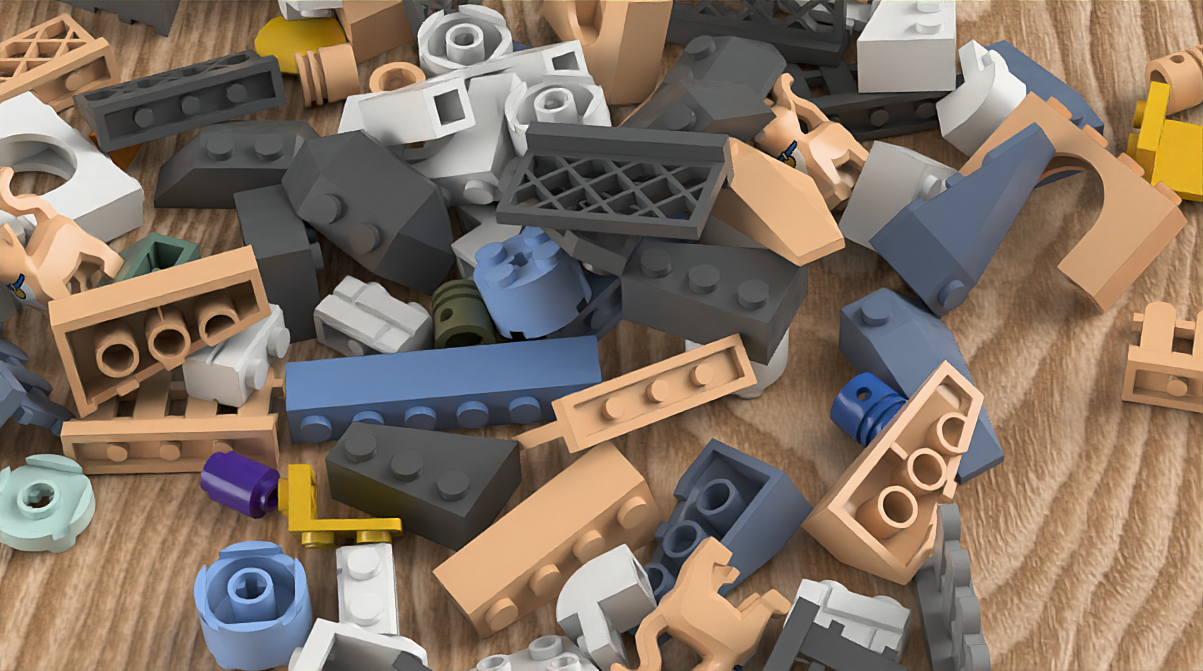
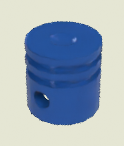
M864 372L851 379L841 389L830 410V419L846 434L866 448L907 400L900 397L897 392L873 373ZM866 393L862 401L857 399L860 394Z

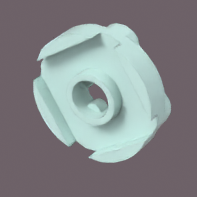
M37 454L25 458L27 465L18 467L12 472L10 466L0 471V543L23 551L48 550L53 553H61L70 549L76 542V536L82 533L90 523L95 511L96 500L90 480L83 474L82 467L74 460L65 456ZM43 496H49L50 503L42 508L28 506L30 502L38 503Z

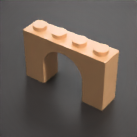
M673 0L543 1L542 15L562 42L580 40L588 73L593 77L594 83L598 87L601 85L605 100L609 105L630 107L634 103H643L655 91Z
M1030 91L958 172L964 177L970 175L981 167L982 161L989 151L1036 122L1056 149L1037 183L1054 173L1066 170L1085 171L1099 177L1103 181L1105 192L1102 212L1094 226L1060 262L1057 268L1072 286L1106 313L1188 223L1178 208L1182 200L1161 181L1153 187L1142 178L1145 173L1144 169L1127 154L1122 152L1116 158L1105 148L1109 144L1108 141L1090 125L1086 124L1080 129L1069 121L1073 114L1057 99L1051 96L1045 102L1034 92Z

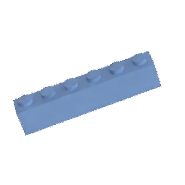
M596 335L285 363L286 412L292 444L340 440L353 422L441 431L557 420L551 404L552 401L602 383Z

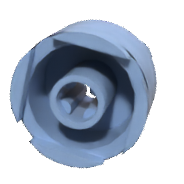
M526 226L521 234L511 237L502 243H488L482 246L475 254V259L478 263L473 273L475 284L498 332L504 337L512 338L509 331H522L526 339L552 333L564 327L579 315L576 306L583 297L587 304L591 298V288L578 259L571 257L540 227Z
M245 541L226 547L219 552L220 558L208 568H206V564L202 567L194 583V599L208 649L215 656L216 662L220 667L227 670L258 671L279 665H289L294 650L297 647H304L314 623L306 575L302 564L296 557L294 560L283 553L282 547L272 542Z

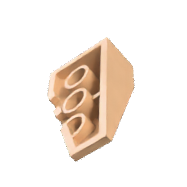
M729 137L734 178L729 189H720L710 215L799 267L846 247L844 237L813 178L736 138Z
M944 360L832 485L801 526L841 563L901 585L909 583L933 552L937 525V505L947 504L953 498L957 486L954 479L962 454L968 451L984 395Z

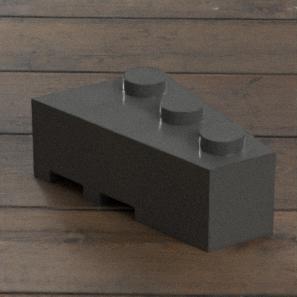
M283 184L233 193L244 247L252 246L268 303L279 305L283 311L285 328L290 332L289 344L316 339L317 334L313 314L315 308L321 303L316 274L325 272L314 227L295 213Z
M643 241L621 276L623 319L701 345H707L739 333L748 359L768 366L808 294L809 263L799 267L774 251L764 248Z
M353 422L325 458L332 499L376 518H399L404 530L456 552L492 525L522 482L519 441Z

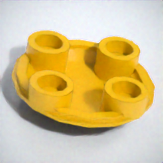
M281 15L271 19L260 29L255 39L256 54L261 58L274 55L278 59L281 76L285 74L297 75L294 58L295 52H301V56L306 55V50L312 49L313 54L317 53V48L346 43L345 31L339 22L332 17L286 20Z

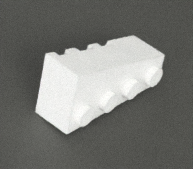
M882 0L857 40L859 93L956 91V0Z

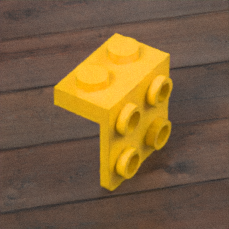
M1151 81L1148 99H1138L1133 128L1141 130L1140 134L1130 132L1126 154L1144 169L1145 173L1142 178L1153 187L1161 181L1181 199L1203 202V125L1165 119L1171 84Z
M288 464V478H279L278 480L279 511L283 512V516H288V531L296 540L302 539V544L305 545L306 549L338 548V539L357 538L359 545L385 542L392 546V537H403V524L399 518L317 519V474L311 464Z

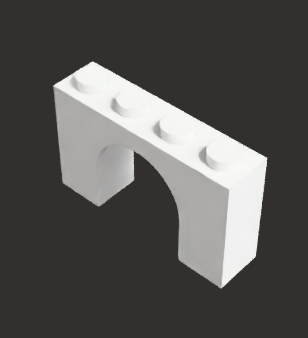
M577 39L505 54L358 101L366 132L388 147L437 139L476 126L468 97L471 78L514 72L522 83L526 81L527 87L530 88L542 82L540 74L555 70H578L588 73L580 40Z
M514 72L471 78L468 97L476 126L455 132L447 145L438 153L420 163L411 165L440 187L446 208L475 203L489 204L492 201L501 200L503 193L497 189L503 169L514 156L516 157L504 112L507 97L517 86L522 84V81ZM389 91L347 96L337 134L360 129L366 131L358 101ZM405 144L388 146L387 148L402 158Z
M30 91L0 103V168L10 167L14 170V173L42 171L66 179L67 182L64 185L39 197L48 202L58 214L70 218L86 233L102 240L104 243L143 225L142 203L145 200V195L140 183L117 167L106 153L100 152L90 144L78 129L69 126L56 114L51 106L42 103ZM34 214L22 215L34 230L37 225Z

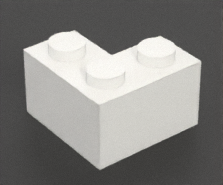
M875 140L839 222L838 228L844 237L876 251L868 242L906 205L921 197L927 203L947 190L945 180L956 174L958 170L911 149Z

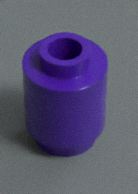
M234 451L227 452L226 454L216 452L207 460L203 467L200 486L203 491L208 492L211 500L253 519H260L267 513L273 512L278 506V480L280 474L277 470Z

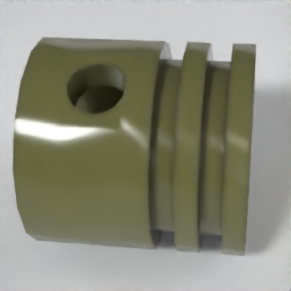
M468 279L453 280L442 284L435 290L431 298L435 349L496 344L494 322L475 281Z

